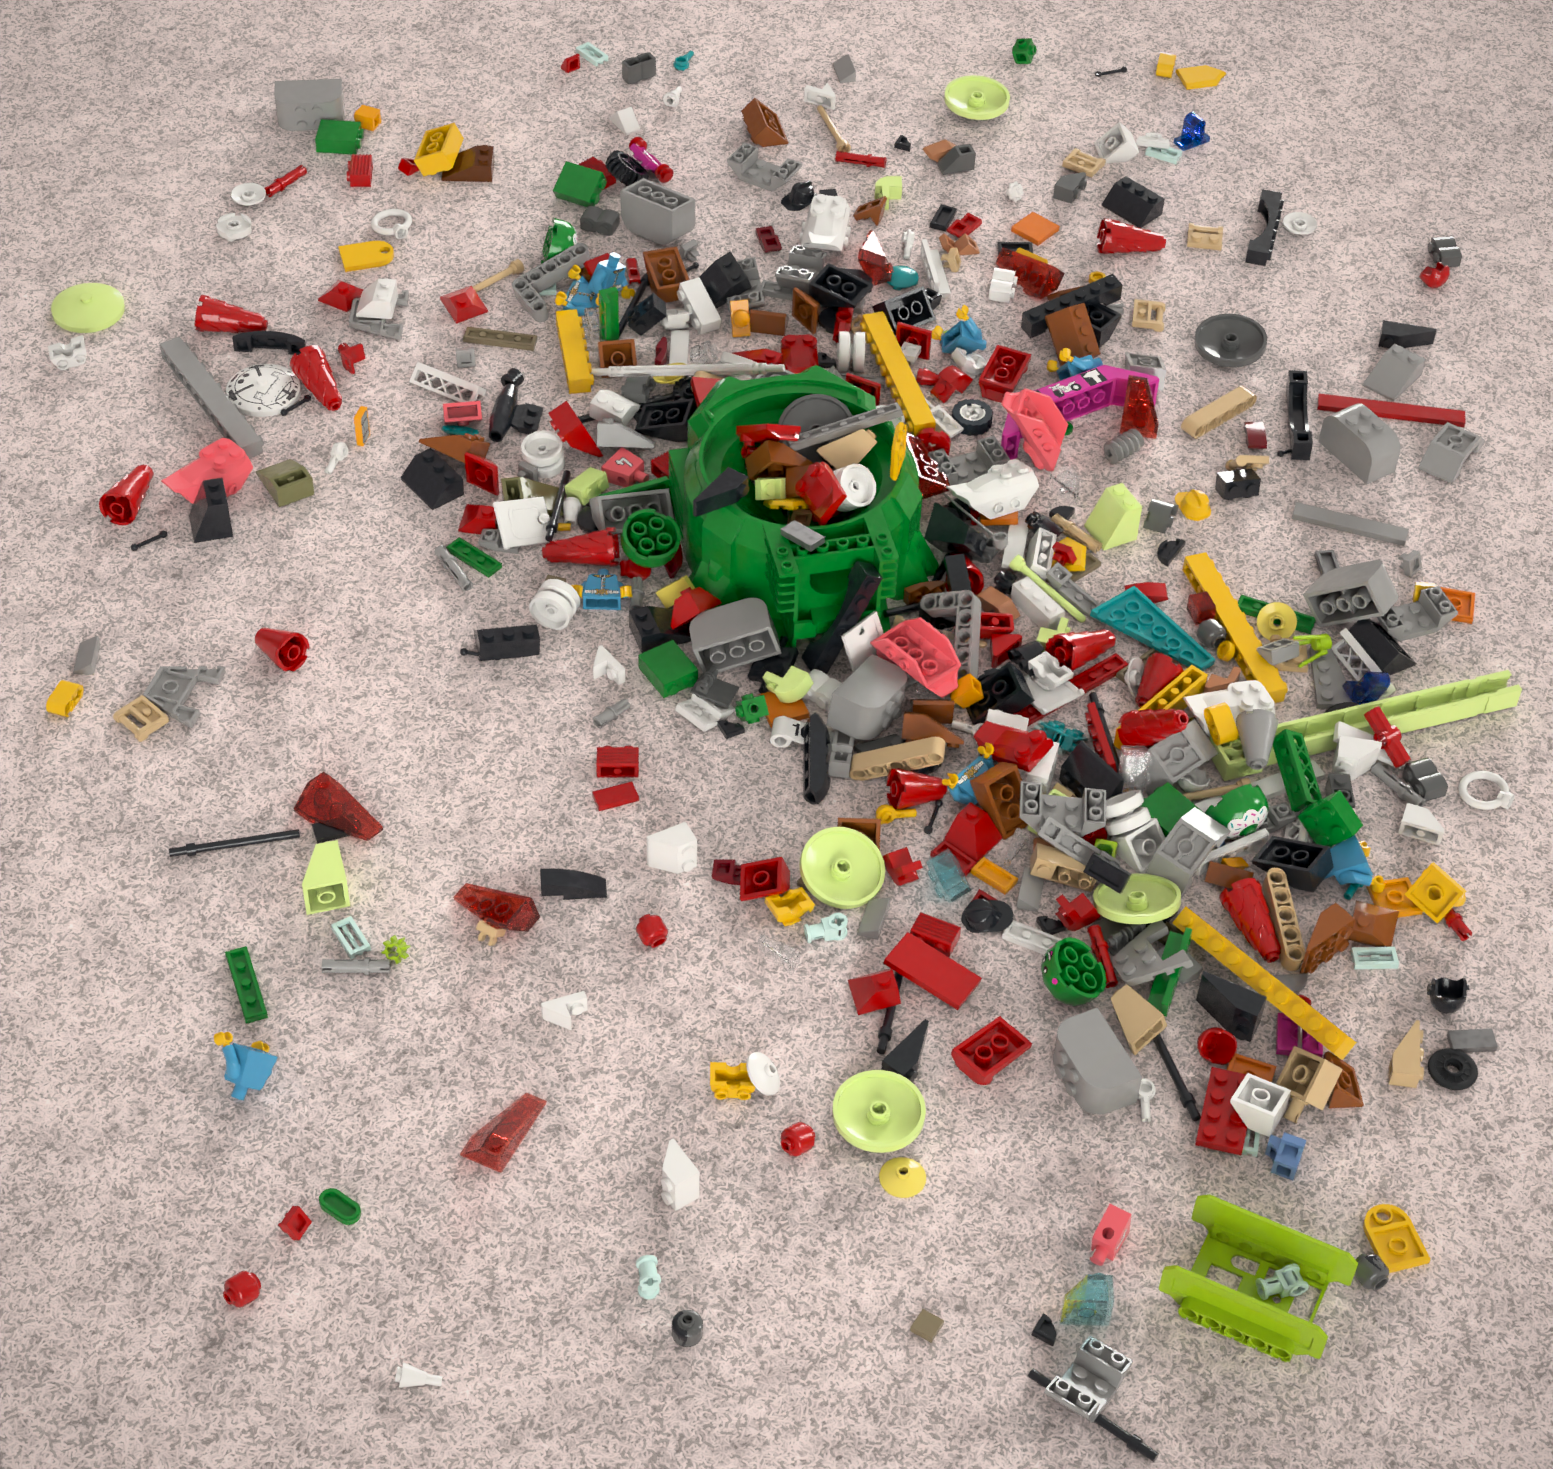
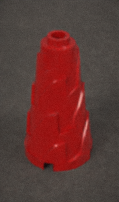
M1103 218L1104 220H1101L1098 228L1097 238L1101 242L1097 243L1098 253H1146L1147 251H1160L1166 246V238L1162 234L1134 227V225L1120 223L1117 220Z
M207 295L200 296L199 301L202 302V306L197 305L196 331L220 333L221 331L231 333L267 331L268 320H265V317L261 316V314L244 310L242 307L227 304L225 301L214 299Z
M316 345L299 349L301 353L298 356L295 353L290 360V367L293 373L328 410H338L342 404V397L336 387L337 384L332 375L325 352Z
M144 464L138 465L102 495L99 501V508L105 518L108 515L111 518L110 522L117 525H128L135 520L154 476L151 467Z
M609 527L604 530L593 531L589 534L550 541L545 544V547H542V556L551 563L618 566L619 561H614L615 558H620L618 534H612V532L617 530L615 527Z
M1105 629L1092 632L1059 633L1048 639L1045 651L1057 658L1060 667L1066 666L1073 672L1075 669L1086 665V662L1098 658L1099 655L1106 653L1108 649L1114 647L1116 637L1111 631Z
M1132 710L1121 716L1118 722L1121 723V728L1117 729L1118 737L1123 746L1129 751H1144L1154 744L1165 740L1167 737L1186 729L1189 718L1183 710Z
M1246 878L1232 883L1233 890L1228 892L1227 888H1225L1219 895L1222 906L1229 913L1238 930L1243 933L1258 957L1262 958L1263 961H1267V963L1277 961L1281 954V947L1275 934L1274 925L1269 915L1270 911L1259 880Z

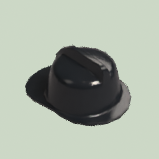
M812 182L795 183L791 192L782 198L781 204L789 211H800L809 206L813 197L817 196L814 193Z
M978 898L971 901L964 909L961 921L965 928L972 933L999 932L1011 925L1014 914L1012 908L1003 901Z

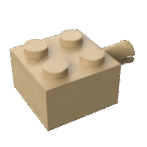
M1294 1046L1276 1083L1291 1090L1290 1098L1292 1100L1283 1117L1297 1124L1304 1106H1308V1104L1323 1111L1343 1069L1326 1059Z

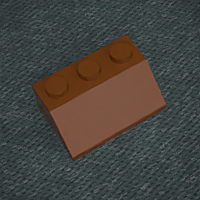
M754 98L741 110L744 117L743 121L747 124V130L751 134L750 138L754 144L769 147L789 143L777 114L758 99Z
M1085 303L1070 306L1045 316L1060 367L1066 363L1059 358L1060 350L1063 351V348L1070 349V356L1078 358L1091 355L1094 359L1101 354Z

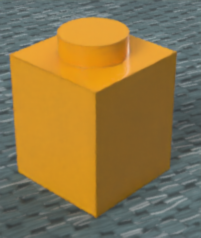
M361 105L354 113L355 122H361V128L374 131L381 123L380 109Z
M970 673L958 679V688L950 693L951 700L963 709L984 699L981 682Z

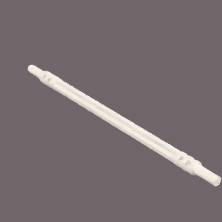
M737 363L609 366L608 368H593L591 373L593 376L609 377L694 376L697 371H705L714 375H747L784 372L785 365Z

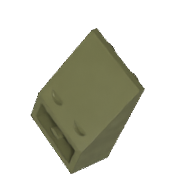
M292 459L256 471L257 476L279 507L315 495L312 476L303 465Z
M523 477L501 479L503 501L544 497L547 514L551 517L559 487ZM563 507L561 508V512H560V515H559V516H563V515H564V513H563Z

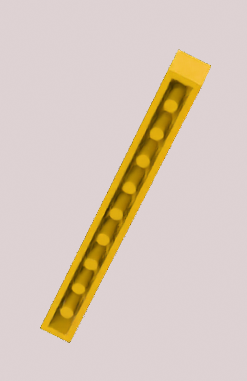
M884 312L864 314L862 322H860V330L865 332L866 343L870 345L871 354L875 355L876 365L880 366L881 376L885 377V383L890 388L892 399L895 398V402L899 404L907 425V432L911 433L913 439H915L916 434L920 430L935 428L936 421Z
M1207 552L1185 556L1182 570L1210 618L1217 620L1227 632L1226 641L1234 643L1235 654L1233 658L1239 668H1241L1246 680L1261 682L1274 703L1283 702L1288 691L1287 684L1281 679L1278 669L1269 664L1257 652V648L1262 646V642L1258 640L1253 627L1247 622L1245 613L1240 610L1237 600L1231 595L1230 588L1224 583L1221 573L1215 568L1214 561L1209 558Z
M1185 906L1172 922L1182 932H1185L1186 927L1191 928L1192 940L1255 991L1266 996V1000L1341 1060L1345 1058L1357 1043L1188 907Z

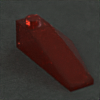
M870 230L866 236V241L862 243L863 247L859 249L858 262L863 271L873 278L872 284L875 286L891 281L894 269L891 262L888 261L874 230Z
M1129 375L1120 433L1122 434L1133 428L1137 429L1143 437L1156 439L1159 422L1148 378Z
M907 433L906 445L916 462L919 477L918 489L923 495L922 499L924 500L949 491L946 486H950L947 476L944 472H939L937 469L938 463L928 456L929 451L920 438Z
M525 1093L473 1134L461 1151L460 1156L502 1173L547 1101Z

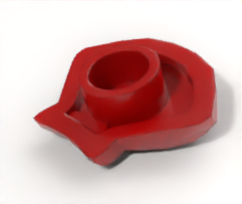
M630 559L627 561L622 560L619 563L621 569L620 576H627L631 579L633 577H641L642 581H644L652 572V568L641 567Z

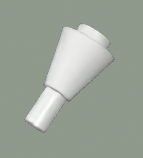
M678 86L675 90L664 95L663 101L666 106L676 107L679 104V96L682 92L681 87Z
M403 1362V1367H397L395 1382H399V1388L422 1386L424 1384L441 1387L443 1376L426 1374V1372Z

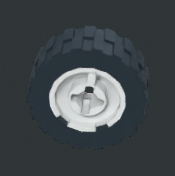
M965 399L954 405L952 418L964 428L961 434L978 436L988 432L989 428H991L993 411L984 401Z

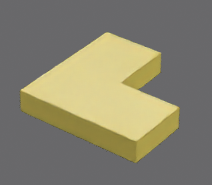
M685 575L655 593L664 607L669 608L674 605L675 599L682 596L680 594L681 591L689 587L693 590L695 587L688 576Z

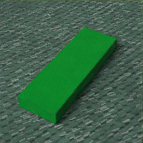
M460 537L446 547L451 555L488 578L502 568V563Z

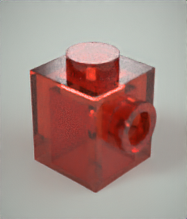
M1207 591L1189 595L1186 609L1195 625L1215 618L1216 605Z

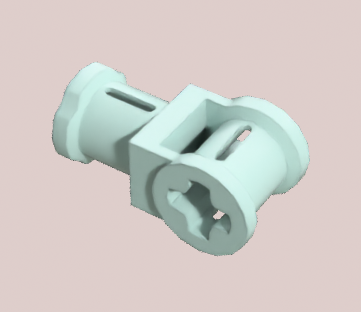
M834 913L829 917L821 918V923L814 925L804 924L803 928L807 943L820 938H824L825 941L843 940L847 936V917L842 913Z
M645 1255L636 1260L640 1284L638 1286V1293L644 1299H653L659 1294L661 1276L657 1274L656 1265L658 1260L654 1255Z
M1290 1264L1280 1270H1276L1271 1278L1264 1280L1258 1278L1256 1280V1287L1260 1298L1266 1300L1269 1296L1280 1294L1281 1298L1287 1296L1294 1297L1306 1292L1309 1285L1302 1279L1299 1273V1265Z

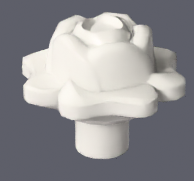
M1017 181L1010 183L1009 188L1006 190V195L1013 202L1020 200L1024 193L1023 187Z

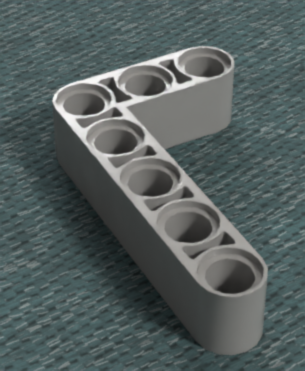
M577 243L519 276L512 282L516 299L535 321L545 322L549 318L546 303L538 293L566 278L573 265H578L580 269L585 267V261L591 259L587 245L585 243Z
M970 590L926 594L922 597L920 606L931 617L956 616L954 651L961 663L957 680L969 673L978 679L981 623L980 599Z

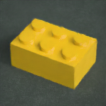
M455 123L425 131L414 158V162L423 177L435 175L441 171H449L453 168L464 139Z

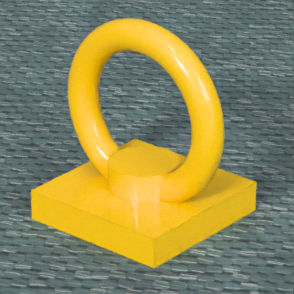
M1433 862L1428 868L1423 870L1422 875L1404 895L1438 924L1453 907H1460L1465 904V893L1467 891Z

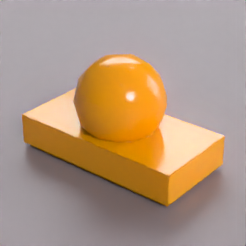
M748 299L730 301L732 337L751 336Z

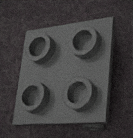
M709 666L706 672L700 675L690 693L695 694L699 698L713 701L717 705L728 707L740 687L717 679L718 669L715 666Z
M1103 918L1090 925L1101 926L1104 940L1107 941L1109 946L1108 951L1113 956L1146 928L1145 924H1125Z

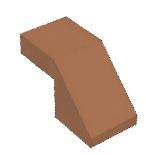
M944 139L925 146L922 150L930 159L939 162L957 145Z
M942 234L939 237L942 248L948 253L950 248L956 247L960 256L980 253L977 243L967 234L961 236L956 242L946 234Z
M798 506L797 510H789L787 524L795 520L804 526H809L812 518L810 509H802V507Z
M992 586L976 595L981 601V607L984 612L994 610L995 613H1009L1013 615V621L1021 616L1012 599Z
M1234 666L1227 679L1211 674L1205 685L1204 693L1225 690L1229 684L1239 682L1241 668Z

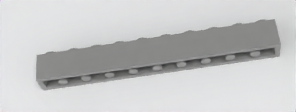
M180 336L160 343L161 356L223 437L232 440L241 447L249 459L262 454V446H264L262 437L255 433L254 427L247 423L244 414H240L235 403L232 404L229 395L222 391L221 385L214 381L213 375L210 372L206 371L203 362H199L196 353L191 352L188 343L184 342Z

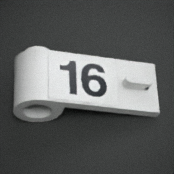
M786 716L776 717L773 720L771 744L775 747L786 748L794 741L804 745V725L806 723ZM828 731L830 744L827 745L828 752L831 753L834 732Z

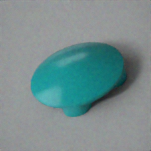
M893 266L884 273V280L890 286H893L894 290L899 291L918 284V273L908 266Z

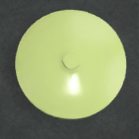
M971 75L959 77L951 81L945 89L944 101L947 107L959 116L974 120H987L1002 115L1008 109L1010 94L1003 84L992 78Z
M83 283L69 287L59 293L51 305L52 317L55 323L65 330L76 333H92L104 330L119 321L125 311L124 299L117 289L101 283Z
M846 827L823 829L809 839L800 856V874L807 889L819 901L835 908L853 909L867 904L868 901L877 895L884 882L885 864L881 852L867 836L854 829Z
M1138 873L1131 875L1121 894L1100 883L1093 893V905L1101 916L1109 920L1125 924H1148L1167 919L1175 914L1181 906V892L1175 883L1166 878Z
M869 1070L853 1075L839 1087L833 1100L832 1115L836 1129L847 1142L865 1151L885 1153L904 1148L918 1137L924 1126L926 1106L919 1089L907 1078L890 1071Z

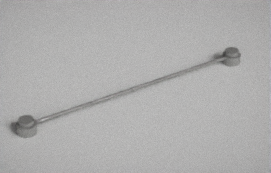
M918 470L920 476L992 536V543L996 549L1006 548L1008 544V535L1006 533L997 532L993 534Z

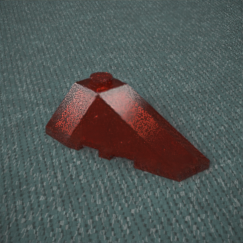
M1004 247L996 260V264L1001 269L1015 271V276L1018 277L1017 285L1023 287V291L1026 294L1040 300L1058 289L1065 274L1052 265Z
M324 771L307 782L294 807V812L308 822L316 823L317 821L326 824V826L344 830L346 834L366 841L383 831V826L337 780Z
M465 883L453 897L456 902L490 926L528 932L540 918L533 899L527 896Z

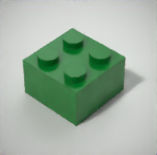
M1340 790L1307 806L1297 816L1315 844L1330 847L1354 836L1363 826Z

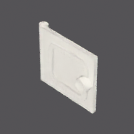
M544 497L492 503L504 550L512 547L549 543L546 541L545 536L547 533L546 526L550 518L547 514Z
M873 611L841 636L853 672L871 654L877 656L876 649L870 644L871 641L884 634L877 611Z
M1035 675L1024 677L1035 700L1031 705L1042 715L1085 694L1082 688L1078 689L1069 680L1054 689L1045 690L1035 682L1034 679L1037 678Z

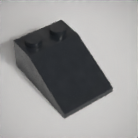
M731 251L715 260L699 277L716 309L727 303L728 297L740 295L752 287L748 277Z
M828 263L809 283V295L822 306L855 308L873 288V284Z
M694 398L644 404L635 431L643 435L673 442L688 441V420L698 408Z
M645 606L629 610V627L641 653L671 640H674L677 645L691 642L689 630L691 622L672 629L673 609Z
M1008 662L981 681L984 699L966 707L972 724L976 725L985 723L989 709L1014 714L1035 700L1022 672L1011 662Z
M1272 836L1252 860L1253 865L1267 873L1271 868L1282 869L1286 874L1289 886L1307 892H1314L1334 867L1330 846Z
M1203 971L1196 1001L1226 1031L1239 1040L1251 1042L1261 1022L1267 997Z

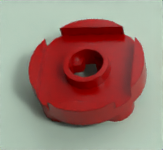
M924 428L916 434L913 448L922 457L923 461L929 462L926 453L939 449H944L949 456L951 440L945 432L941 430L940 432L934 431L935 428Z

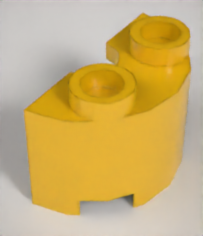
M803 887L790 889L784 893L783 897H780L779 894L765 897V904L776 920L784 926H790L802 921L800 917L808 910L811 913L815 906Z
M710 1062V1087L716 1099L738 1098L740 1100H748L751 1098V1093L754 1092L756 1087L749 1078L747 1063H740L738 1066L732 1067L728 1066L726 1062Z

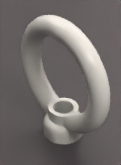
M401 209L381 211L371 220V227L375 232L382 235H394L397 239L405 238L408 235L407 229L412 224L411 215ZM388 216H401L405 219L402 225L395 224L393 228H382L378 225L381 219Z
M1489 771L1471 772L1461 779L1458 786L1459 795L1462 800L1468 805L1482 810H1491L1500 806L1508 810L1515 797L1514 794L1509 792L1506 781L1499 775ZM1486 779L1496 783L1501 791L1493 801H1479L1468 794L1467 785L1473 780Z

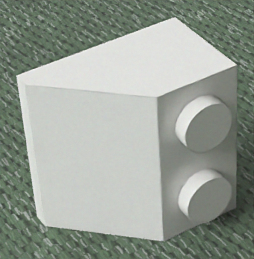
M1120 122L1094 142L1099 157L1106 159V163L1128 162L1139 153L1132 133Z
M378 278L363 290L356 317L392 319L398 298L396 280Z
M599 390L590 402L589 416L598 421H602L603 418H614V422H620L626 426L640 409V405L611 390Z
M1340 735L1333 756L1332 773L1350 774L1351 781L1363 775L1376 764L1382 742Z
M1151 818V820L1140 827L1111 837L1112 841L1118 843V856L1139 874L1146 873L1156 850L1165 839L1157 818Z
M686 822L647 836V864L649 867L676 874L684 871L688 872L697 867V839Z
M1247 1073L1232 1096L1230 1103L1248 1129L1270 1137L1286 1112L1291 1090Z
M671 1139L669 1140L662 1167L661 1197L666 1205H671L676 1211L699 1198L700 1172L677 1142Z

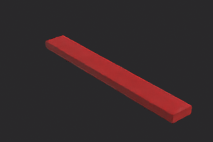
M1318 394L1317 410L1338 412L1360 403L1381 418L1445 425L1448 422L1457 427H1465L1466 423L1465 411Z
M1115 653L1069 679V681L1078 689L1082 688L1087 693L1115 677L1117 672L1129 664ZM1029 704L1013 715L1017 714L1029 718L1028 726L1059 708L1042 715L1035 707Z

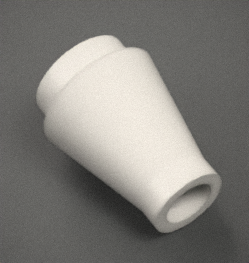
M568 497L562 504L564 523H571V526H575L581 504L579 499Z

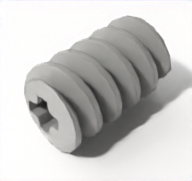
M1132 428L1112 438L1104 444L1105 457L1110 463L1116 464L1118 461L1123 460V458L1133 455L1134 452H1138L1140 447L1144 445L1143 436L1137 429Z

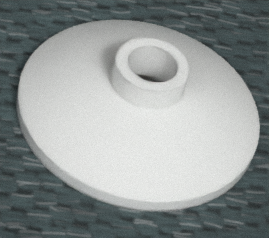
M244 183L232 190L231 197L234 202L240 205H254L264 200L266 190L263 186L256 183Z
M1293 212L1284 217L1283 225L1292 233L1305 235L1316 230L1317 221L1307 213Z
M1138 657L1130 661L1124 676L1125 683L1128 685L1129 691L1134 698H1136L1145 667L1142 659Z
M754 1052L749 1055L746 1066L753 1085L764 1095L771 1096L776 1094L780 1088V1078L773 1062L760 1052Z

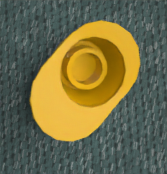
M1191 489L1189 492H1179L1175 495V503L1179 505L1181 512L1186 518L1200 521L1211 515L1208 496L1202 491Z

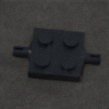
M781 636L779 640L781 654L752 663L747 676L751 681L762 683L758 690L761 694L766 693L768 690L762 678L766 671L783 678L790 667L794 666L799 651L794 647H785L788 642L786 636Z

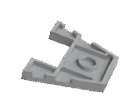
M403 290L402 294H398L396 305H408L409 290ZM360 298L353 299L349 318L350 328L397 340L402 339L403 324H385L386 319L356 317Z
M160 666L143 696L164 713L193 728L200 716L199 709L183 706L198 681L219 685L226 673L225 667L217 666V669H207V666H199L198 669H187V666Z
M1162 920L1151 923L1111 958L1114 969L1125 985L1133 987L1154 980L1155 975L1164 972L1169 975L1175 973L1176 968L1184 966L1187 969L1194 966L1184 950L1165 960H1162L1151 943L1170 933Z

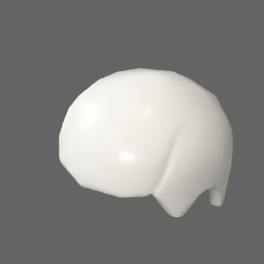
M1196 768L1177 782L1183 791L1190 793L1204 790L1211 779L1206 778L1205 770Z

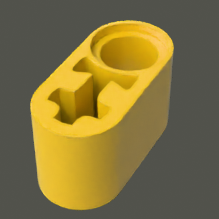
M1160 52L1156 76L1172 78L1176 55Z
M61 680L47 700V712L69 717V712L73 711L83 696V685Z
M1220 703L1204 709L1205 721L1212 740L1217 746L1238 739V729L1227 703Z

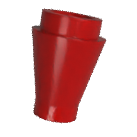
M919 368L916 381L919 385L935 386L941 377L926 368Z

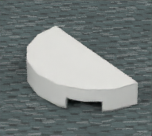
M1146 133L1145 136H1139L1136 141L1137 146L1169 149L1170 146L1169 140L1162 138V135L1158 133Z

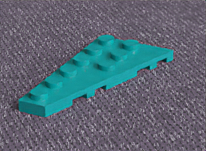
M1135 586L1091 610L1090 616L1164 655H1168L1187 667L1193 665L1204 671L1215 663L1216 659Z

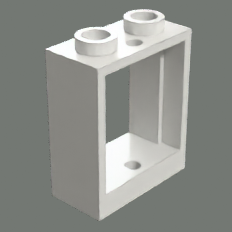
M1053 742L1054 746L1027 774L1026 782L1042 783V794L1048 795L1056 770L1060 744L1057 742Z

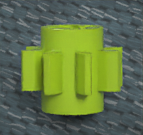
M393 935L390 941L386 940L383 942V945L386 947L381 954H385L387 959L395 960L396 964H399L402 960L401 957L403 959L409 957L406 951L411 946L406 944L405 937L397 939L396 935Z

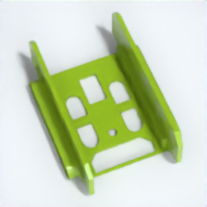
M1213 1195L1197 1196L1191 1219L1204 1225L1209 1232L1191 1271L1178 1265L1165 1266L1159 1290L1170 1295L1180 1305L1178 1314L1182 1318L1186 1319L1187 1317L1191 1322L1207 1329L1210 1327L1212 1331L1230 1339L1233 1337L1235 1341L1255 1349L1257 1347V1350L1277 1359L1280 1357V1360L1284 1362L1290 1361L1293 1354L1309 1355L1320 1359L1328 1336L1320 1326L1312 1322L1329 1282H1339L1350 1286L1358 1262L1349 1252ZM1235 1256H1241L1260 1265L1254 1276L1234 1267L1231 1259ZM1290 1264L1299 1265V1273L1302 1279L1308 1285L1321 1290L1309 1322L1288 1313L1294 1300L1292 1296L1281 1298L1280 1294L1269 1296L1266 1300L1261 1299L1257 1292L1256 1280L1258 1278L1264 1280L1269 1268L1276 1271ZM1210 1266H1216L1241 1277L1242 1280L1237 1291L1206 1278ZM1279 1297L1281 1302L1275 1303L1273 1298Z

